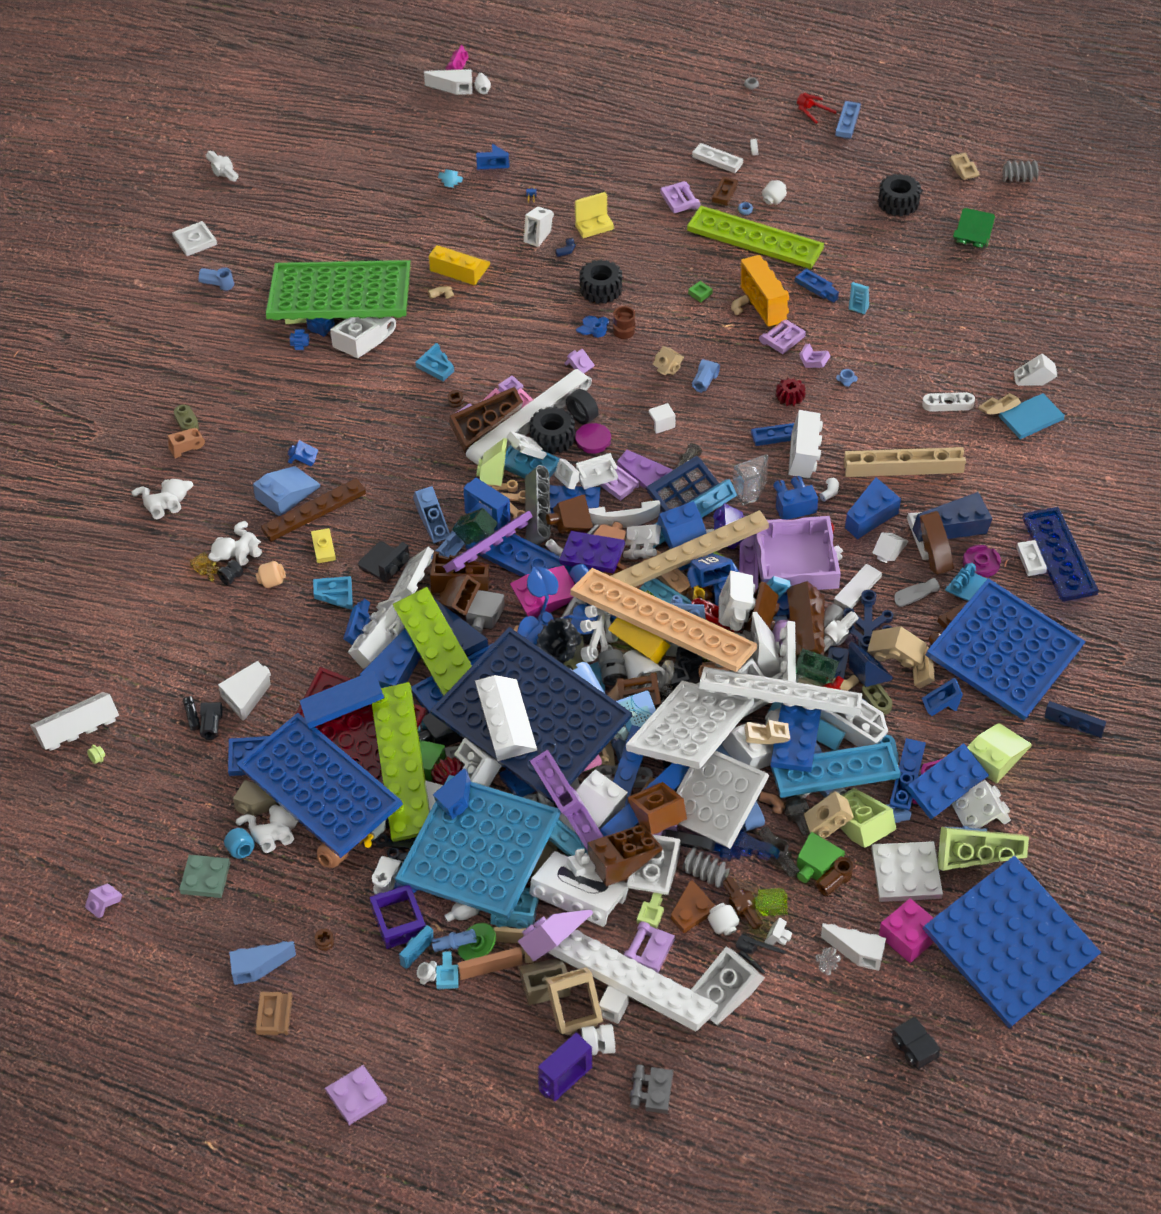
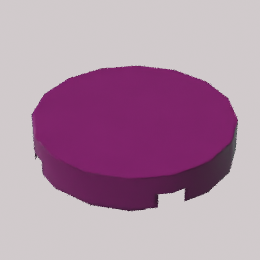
M589 423L577 430L575 442L577 447L584 449L586 453H600L607 446H610L611 433L604 425Z
M975 545L966 550L962 562L964 568L968 563L975 564L976 574L982 577H990L999 571L1001 558L995 549L992 548L991 550L986 545Z

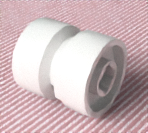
M612 1024L600 1025L598 1029H595L594 1026L581 1027L582 1038L592 1046V1055H597L598 1051H601L602 1054L615 1053Z

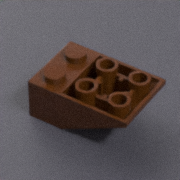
M644 824L587 842V852L595 865V872L606 886L626 880L663 850L662 846Z

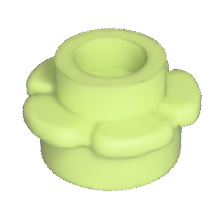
M92 745L87 750L88 756L94 764L104 761L105 752L100 746Z

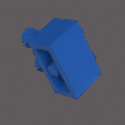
M795 476L791 479V484L794 487L792 490L787 489L783 480H780V483L779 481L774 483L773 487L777 492L776 510L781 519L789 520L817 513L818 496L812 485L805 486L801 476H797V478Z

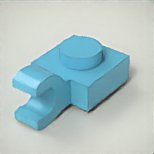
M451 951L443 952V965L436 966L437 989L459 988L458 965H452Z

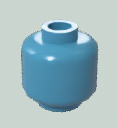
M243 828L232 829L224 839V846L237 859L249 856L255 846L253 838Z

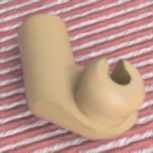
M443 286L429 290L428 296L432 299L445 294L446 298H451L454 293L450 286Z
M852 675L843 681L840 688L841 690L849 691L859 683V680L855 675ZM836 678L830 679L829 683H833Z

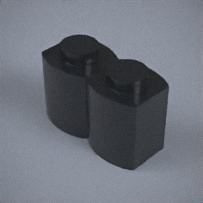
M916 1017L893 1028L892 1043L897 1049L900 1048L905 1053V1060L910 1066L913 1065L918 1070L939 1058L940 1048L938 1044L927 1033Z

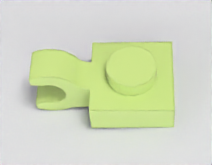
M653 893L650 903L643 902L637 917L638 924L646 922L651 927L658 928L664 912V907L660 906L662 894Z

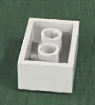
M798 411L791 434L789 475L810 478L812 471H816L817 461L820 460L821 450L818 449L822 441V435H819V432L822 431L823 421H820V413Z

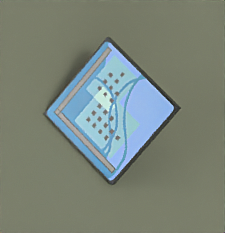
M649 689L616 700V702L632 712L631 719L623 726L628 734L632 725L642 727L656 711Z

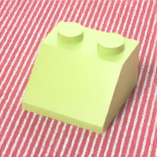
M503 438L484 453L483 459H479L477 477H480V480L486 484L502 485L507 438Z

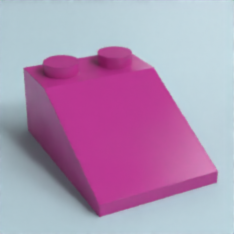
M564 565L548 569L557 578L559 588L555 595H548L546 612L551 613L570 603L573 598L570 595V589L575 584ZM529 574L510 583L526 616L537 618L541 614L540 610L543 607L545 596L538 598L529 592L527 588Z

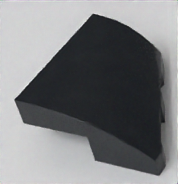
M677 647L674 673L671 680L672 686L677 687L681 681L694 684L699 683L701 679L699 668L703 663L702 656L683 647Z

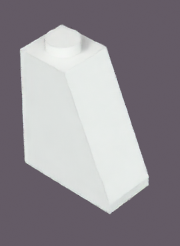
M256 661L218 684L221 697L242 721L248 717L271 685L269 677L271 673L266 666H262Z

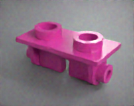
M460 45L459 49L453 52L450 59L451 62L446 66V70L463 69L468 59V53L463 45Z

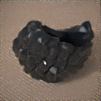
M560 617L555 620L551 619L547 626H543V630L537 635L536 646L564 664L574 657L576 646L581 644L582 638L580 632L577 631L568 619Z

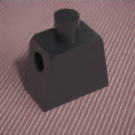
M431 712L423 718L421 722L422 731L418 733L419 740L445 745V747L461 742L464 739L434 717Z

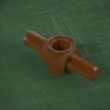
M727 877L722 884L730 895L729 905L733 907L737 916L745 917L752 929H759L763 925V921L755 911L756 901L753 894L749 890L740 889L732 877Z

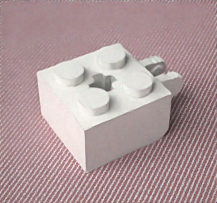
M730 571L720 592L719 622L734 631H739L742 628L744 622L748 621L750 609H754L756 599L753 598L755 592L753 575Z

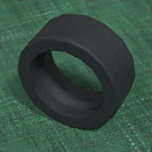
M577 389L567 396V410L580 424H588L598 416L599 409L597 403L587 391Z

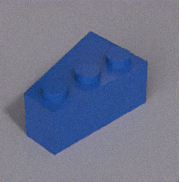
M875 477L847 512L845 529L856 539H859L899 514L901 498Z

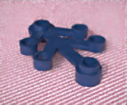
M864 590L861 593V603L864 605V620L858 616L859 619L855 622L864 631V635L858 632L854 625L849 628L851 630H849L848 635L858 641V646L866 652L868 651L872 631L883 623H890L893 620V612L885 610L882 612V615L872 621V606L876 603L877 596L872 590ZM845 608L843 618L847 613L855 611L852 608ZM884 625L882 627V629L893 628L890 625Z

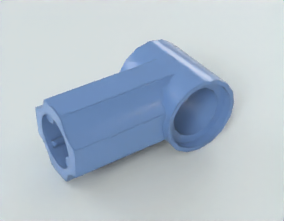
M201 268L199 271L198 279L200 283L218 285L224 291L234 287L233 277L229 268H220L219 270Z
M702 359L699 364L698 373L692 382V387L700 393L706 391L712 379L717 378L720 364Z

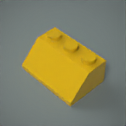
M438 245L429 255L430 271L472 285H476L490 265L489 261Z

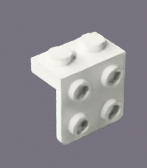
M985 780L969 789L967 793L952 803L962 825L969 828L979 829L995 818L1003 824L1011 821L1008 815L1010 812L1005 802H1001L999 799L1001 793L995 785L992 787Z

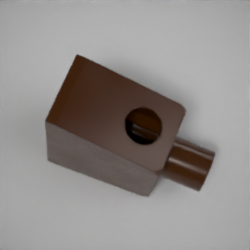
M585 494L557 503L553 508L554 513L546 514L547 524H557L559 533L570 534L571 531L587 534L593 528Z
M467 574L452 578L447 582L444 591L440 593L439 602L453 613L466 616L481 583Z

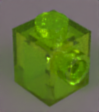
M783 888L758 890V897H755L756 910L762 916L788 915L787 893Z

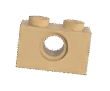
M836 791L804 813L809 832H813L823 839L854 818L848 799Z

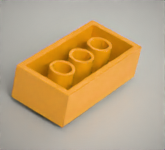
M760 255L742 259L741 288L766 325L769 327L787 320V314H789L787 306L789 294L782 287L780 280H777L773 270H770L767 262Z

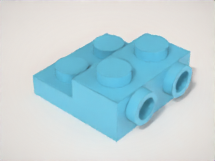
M524 888L510 918L506 919L491 914V924L497 927L510 926L517 929L527 928L531 924L534 926L539 898L530 895V888Z

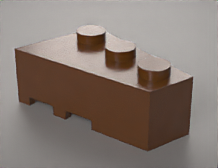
M437 551L433 552L430 574L431 593H441L450 579L465 574L481 583L478 590L489 591V564L477 561L468 563L466 561L464 563L465 567L455 572L453 569L446 572L443 566L456 558V556L450 555L445 557L439 555Z

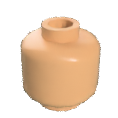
M276 561L260 565L258 573H256L258 583L263 584L265 588L282 584L283 579L286 577L282 564H278Z

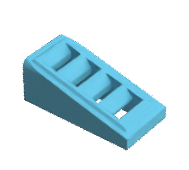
M852 282L849 310L865 314L869 308V287Z

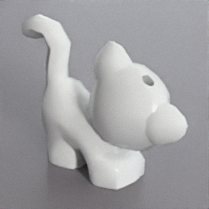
M167 479L162 482L161 493L149 495L150 490L142 486L134 489L132 495L136 497L143 493L144 506L151 512L154 519H160L165 514L164 509H169L171 513H177L181 510L180 502L186 496L187 491L193 487V483L181 479Z
M242 521L234 526V533L241 536L240 540L234 541L232 538L218 537L212 544L211 553L208 558L211 561L218 562L220 560H229L236 556V561L240 566L246 565L249 561L246 558L248 554L252 557H258L262 554V550L258 547L261 541L253 533L243 530V528L248 526V523Z
M273 805L269 808V824L256 825V817L250 814L242 815L236 819L238 826L247 821L249 822L251 837L261 846L264 853H269L276 848L275 840L281 841L283 845L291 844L294 841L291 830L296 826L298 820L281 805Z

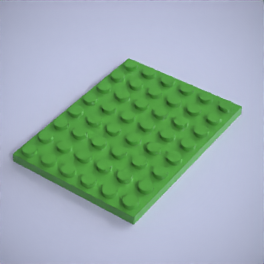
M410 260L275 263L266 309V319L296 320L298 318H307L312 320L315 318L348 319L350 317L364 319L367 317L400 318L406 316L411 268Z

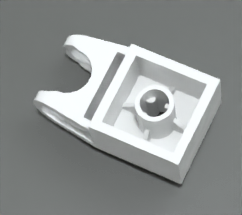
M350 317L330 329L332 345L338 350L359 358L394 332L396 320L392 317L382 319L377 317H367L364 319ZM391 322V326L387 329V325Z

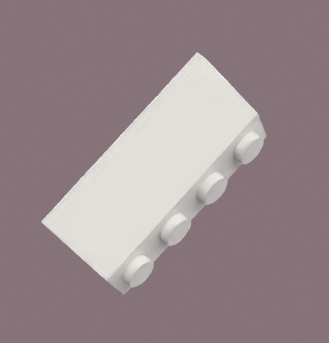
M496 675L476 680L479 698L497 761L536 751L537 747L517 680Z
M101 692L30 726L42 748L45 750L49 748V751L60 747V743L63 741L71 742L78 739V735L83 732L88 734L97 730L96 726L100 724L108 725L115 722V718L119 714L110 694Z

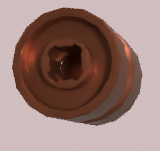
M620 306L613 312V334L617 338L629 339L635 334V311L631 307Z

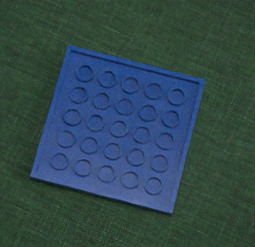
M988 578L931 645L925 655L1025 721L1078 654L1086 641Z
M1015 855L922 928L1008 1028L1016 1024L1101 953Z

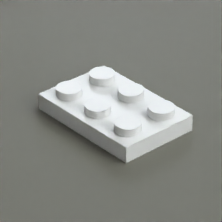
M425 548L408 560L389 599L398 596L403 599L417 591L418 587L416 585L424 577V570L432 561L431 556L434 551L431 548Z

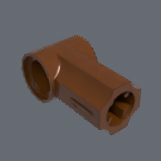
M839 857L835 861L834 866L815 881V886L823 896L828 897L840 885L852 879L853 862L851 859Z

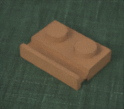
M260 992L256 1023L257 1035H278L279 1033L288 1035L292 992H288V994H282V992Z

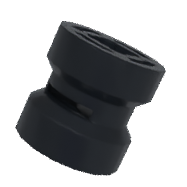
M235 560L229 561L226 567H221L217 570L218 577L227 586L232 584L235 578H240L244 574L242 567Z

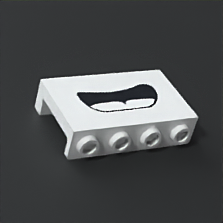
M554 851L532 877L529 893L568 912L592 910L593 914L586 920L604 927L609 913L618 902L623 904L626 900L628 888L625 881L606 886L595 871L594 873L575 877L567 865V856Z

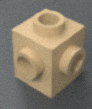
M663 346L655 356L653 365L658 368L657 371L665 376L667 374L674 375L679 370L680 363L684 357L673 349Z

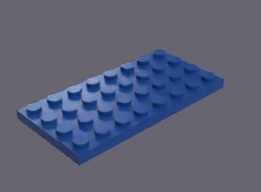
M299 713L295 714L236 763L243 773L339 858L347 854L403 805L401 799L317 728L309 729L305 718Z

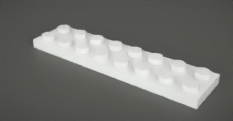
M704 667L699 689L709 693L716 691L722 692L727 696L740 695L746 699H763V701L768 703L781 702L786 706L798 705L808 710L816 708L827 713L839 712L849 717L860 715L862 693Z
M574 930L558 946L549 951L551 955L578 969L587 967L592 972L594 978L695 1032L717 1012L718 1005L708 998L702 997L689 988L677 984L672 979L658 974L653 969L647 968L634 959L622 955L617 950L603 945L598 940L586 936L581 931Z

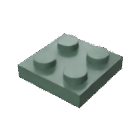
M188 855L179 889L180 894L222 898L230 867V859Z

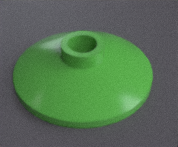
M478 923L466 930L473 929L475 931L476 942L459 946L458 953L463 960L466 961L488 955L492 950L496 934L489 924Z

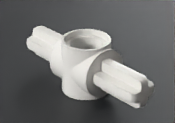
M208 151L206 158L211 162L215 175H221L222 177H227L230 181L236 182L238 174L233 171L230 159L227 156H218L214 152Z
M849 612L841 621H832L825 628L824 652L830 646H839L846 640L849 635L848 629L859 619L855 612Z

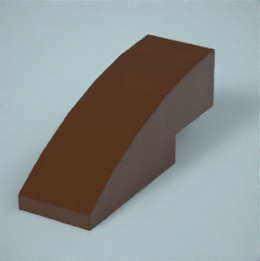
M934 511L921 515L920 523L924 550L928 553L930 570L937 575L953 570L951 550L939 512Z

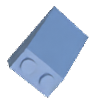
M296 466L267 473L253 483L255 499L278 516L287 513L321 487L320 483Z

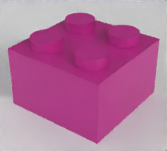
M910 898L881 922L879 936L886 938V943L911 963L934 943L922 929L933 917Z

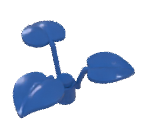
M540 566L532 568L527 578V588L535 597L541 598L545 596L543 607L540 610L541 614L537 618L533 616L525 617L520 622L517 630L520 635L535 645L537 644V635L541 633L543 626H547L551 619L554 620L552 614L546 612L545 609L549 599L548 595H555L559 588L555 575L548 569ZM586 604L577 605L573 609V615H567L562 618L572 619L571 623L580 634H593L594 629L584 633L580 628L581 621L590 620L593 622L597 621L599 617L597 615L596 617L588 618L585 614V608L589 605Z

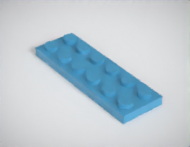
M890 742L814 754L811 772L771 767L780 798L899 779L901 775Z

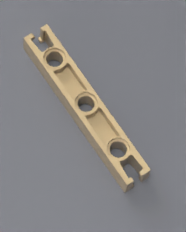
M964 448L845 451V477L964 473L966 459L963 457Z

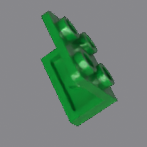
M963 208L958 228L954 231V240L956 243L966 245V243L973 244L977 248L988 247L995 215Z

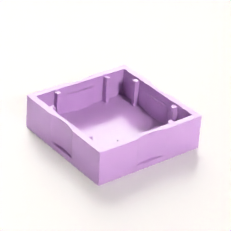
M830 516L806 517L795 520H767L769 528L754 534L761 581L767 583L775 576L789 580L791 586L808 581L817 590L839 588L840 568L837 553L833 546Z

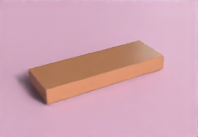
M517 947L458 962L460 980L522 965L521 948Z

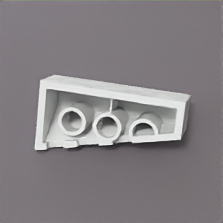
M400 596L378 603L376 607L378 611L370 616L372 621L362 629L364 634L357 637L348 651L351 657L363 669L395 639L393 635L390 636L387 633V629L396 620L397 613L392 604L401 600Z

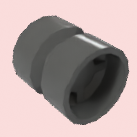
M610 649L598 655L603 684L613 686L617 683V679H627L623 653L620 650Z

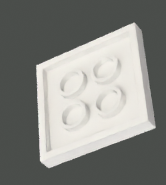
M934 841L872 844L871 851L879 902L907 901L910 898L912 900L942 899L943 892Z

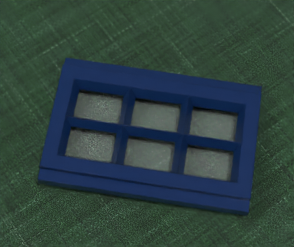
M695 456L646 486V490L654 501L660 500V509L662 512L691 502L718 485L719 482L698 456Z

